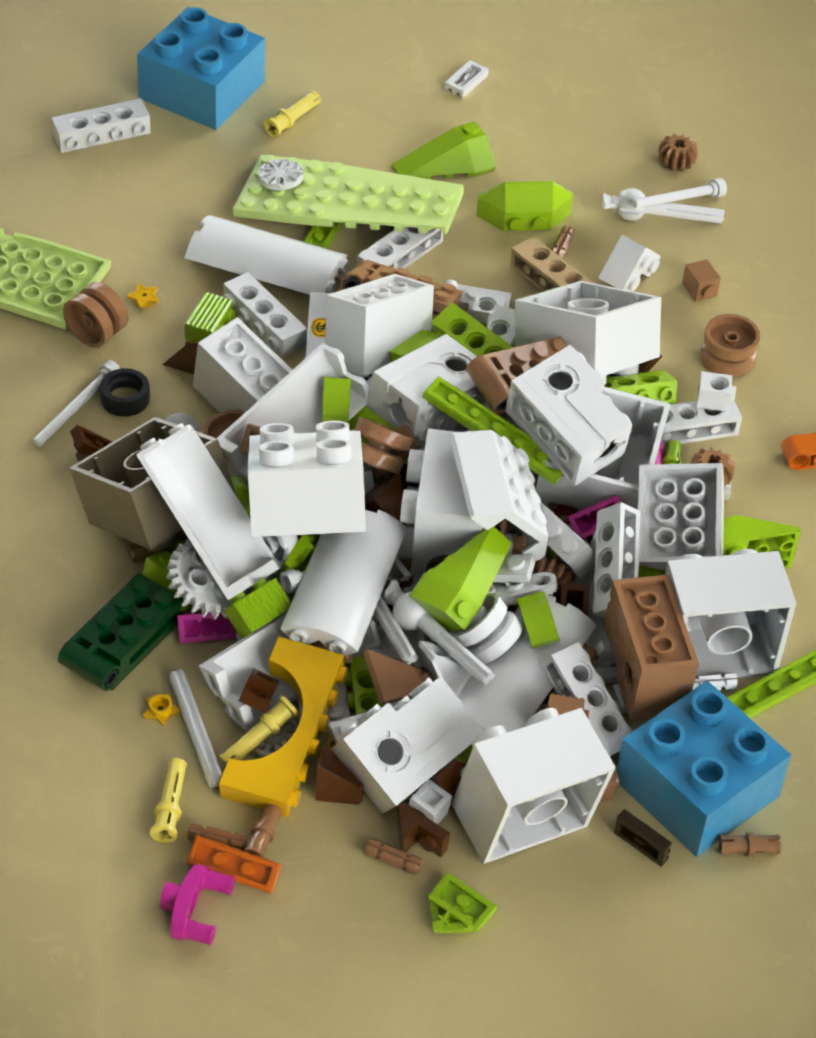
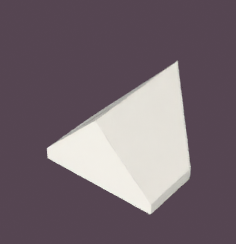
M421 641L418 646L424 669L432 675L434 681L441 676L456 696L459 697L471 674L438 644Z

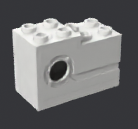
M393 274L328 294L325 344L332 348H337L343 353L347 372L353 373L357 377L368 378L374 371L390 363L389 352L422 329L429 332L432 331L434 285Z
M237 317L198 342L193 387L220 413L228 410L246 412L287 376L292 369Z
M445 334L374 371L367 408L396 429H399L404 424L407 425L418 442L426 440L428 429L444 430L446 427H449L455 432L465 426L423 399L422 395L439 376L483 405L486 400L466 371V366L477 356Z
M569 345L511 381L505 411L537 444L540 450L547 455L551 462L561 470L563 475L576 486L624 455L633 424L625 413H621L613 404L611 398L607 394L602 393L605 381L601 373L594 370L586 362L582 353L577 352Z
M441 676L434 682L428 678L409 693L412 699L406 696L393 707L389 703L382 708L376 704L357 720L360 726L354 722L335 737L338 743L331 750L363 784V790L382 814L397 806L470 746L473 739L484 731L472 714H468L464 709V704Z

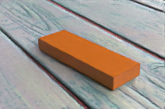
M195 835L186 864L191 866L199 864L210 867L212 871L235 876V881L271 894L282 867L280 863L200 835Z

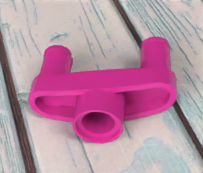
M195 864L181 885L166 882L161 894L159 907L160 909L173 912L170 937L182 941L185 939L194 940L211 946L215 937L216 926L190 920L201 890L208 889L231 895L235 884V876L221 874L210 870V867Z

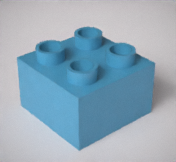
M187 7L137 53L139 99L141 98L151 104L217 130L265 82V37L247 31L246 27L241 24L227 23L212 17L201 8Z
M706 680L623 738L616 771L619 777V785L688 850L698 857L717 843L720 835H728L780 796L791 754Z

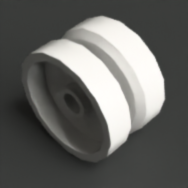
M488 593L481 608L466 630L449 631V634L483 664H487L500 657L516 642L522 632L523 624L512 611H507V605L496 593Z

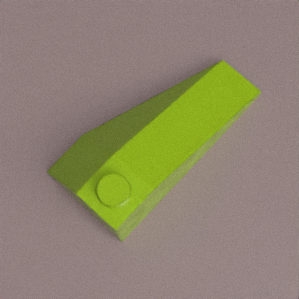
M475 121L450 129L391 164V168L396 174L431 179L435 175H445V178H453L454 174L464 173L467 174V177H473L494 171L496 168L487 136Z
M494 526L489 530L484 529L466 542L458 551L444 558L443 562L425 572L409 594V597L448 631L466 630L481 608L512 543Z

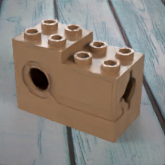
M668 575L612 581L611 600L607 605L604 628L618 668L616 677L630 721L653 718L691 692L694 686L699 662Z

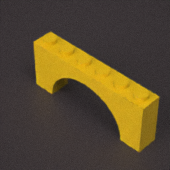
M278 636L269 658L270 675L286 682L297 694L303 709L299 725L292 737L281 748L270 755L254 760L229 759L219 782L221 798L262 810L266 804H273L281 809L282 816L288 817L291 808H296L299 803L301 791L298 789L301 782H306L311 768L308 763L311 756L316 757L320 746L318 737L320 732H325L327 729L329 708H334L337 703L339 691L336 690L339 683L343 684L345 682L348 667L344 666L343 654Z

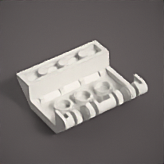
M493 430L453 432L450 434L449 437L470 519L486 530L507 519L525 534L524 540L527 547L522 550V554L533 555L535 561L542 559L545 556L548 542V533L545 526L547 521L541 512L539 505L541 499L534 487L535 478L530 472L528 465L529 457L526 452L521 448H516L505 436L501 437Z

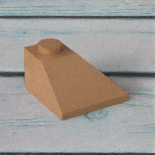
M369 649L363 651L379 702L382 705L402 700L406 696L412 699L409 693L428 678L434 682L432 675L424 669L412 664H405L398 658Z

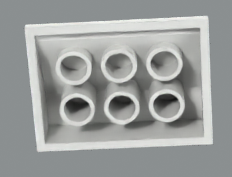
M722 463L639 465V565L666 571L668 560H676L686 554H698L702 557L723 556L724 473Z

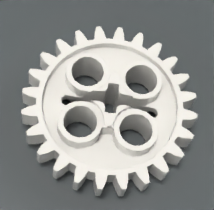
M188 538L184 545L180 543L176 551H173L166 569L169 572L166 579L172 580L169 589H177L174 598L183 597L182 606L191 604L192 613L200 609L204 618L208 612H211L214 619H217L219 613L226 619L228 617L224 610L232 604L227 600ZM249 587L244 592L246 595H248L251 592H253V590L251 589V587Z

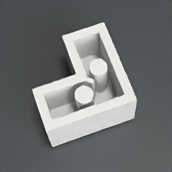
M621 235L598 278L616 288L634 291L640 283L639 277L641 274L650 277L651 273L657 270L661 255Z

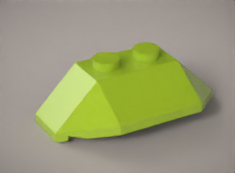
M554 181L504 182L491 188L486 193L478 194L476 214L502 231L551 230L571 214L573 192L567 191Z

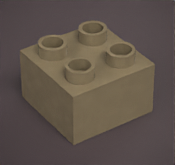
M153 417L69 468L89 524L115 534L118 538H124L141 545L148 551L164 550L176 542V533L183 530L136 454L142 451L140 446L150 439L155 438L158 441L168 438L170 436L168 431L177 426V424ZM197 432L236 494L218 439Z

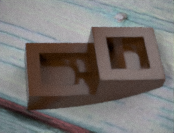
M253 668L238 701L265 713L279 680Z

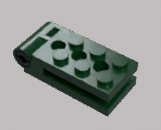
M138 572L63 645L58 655V663L100 689L113 691L178 626L177 615L184 614V612L179 610L182 607L183 598H174V592Z

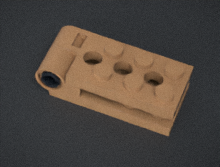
M370 260L361 261L341 280L342 290L393 274L434 285L432 320L452 302L457 305L461 301L463 291L457 290L452 284H439L433 282V279L428 276L418 277L410 274L404 268L394 269Z
M560 336L480 355L466 366V371L493 412L497 415L506 414L505 410L511 381L564 349L567 345Z

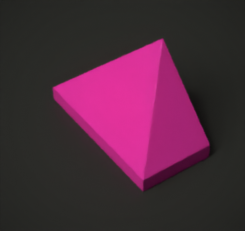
M615 495L568 516L567 518L573 531L583 540L593 536L597 526V511L620 503V500Z
M202 610L177 615L180 644L236 638V630L230 619H225L221 613H219L217 619L213 618L211 612H208L205 618L202 617Z

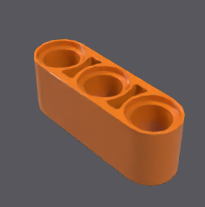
M816 433L792 435L783 440L781 448L791 469L816 468Z

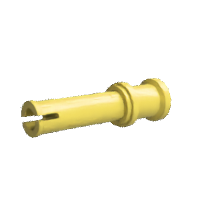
M311 91L288 109H280L277 111L276 116L264 120L263 127L265 132L272 138L280 136L281 131L291 128L296 119L320 104V98L314 101V99L319 97V94Z
M281 696L279 703L269 712L260 714V721L222 755L220 754L218 756L222 762H226L229 758L242 760L268 736L279 734L281 732L280 728L292 717L297 718L299 716L298 711L287 698Z
M173 758L168 762L162 799L154 810L156 820L155 824L151 827L150 836L153 840L160 843H171L177 837L176 822L180 819L182 813L178 805L187 763L180 758Z

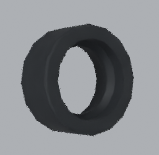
M129 368L116 369L106 374L100 384V398L103 408L111 414L126 417L137 415L145 410L150 400V386L147 377L140 371ZM120 387H132L137 389L139 393L132 397L119 398L112 395L111 391Z

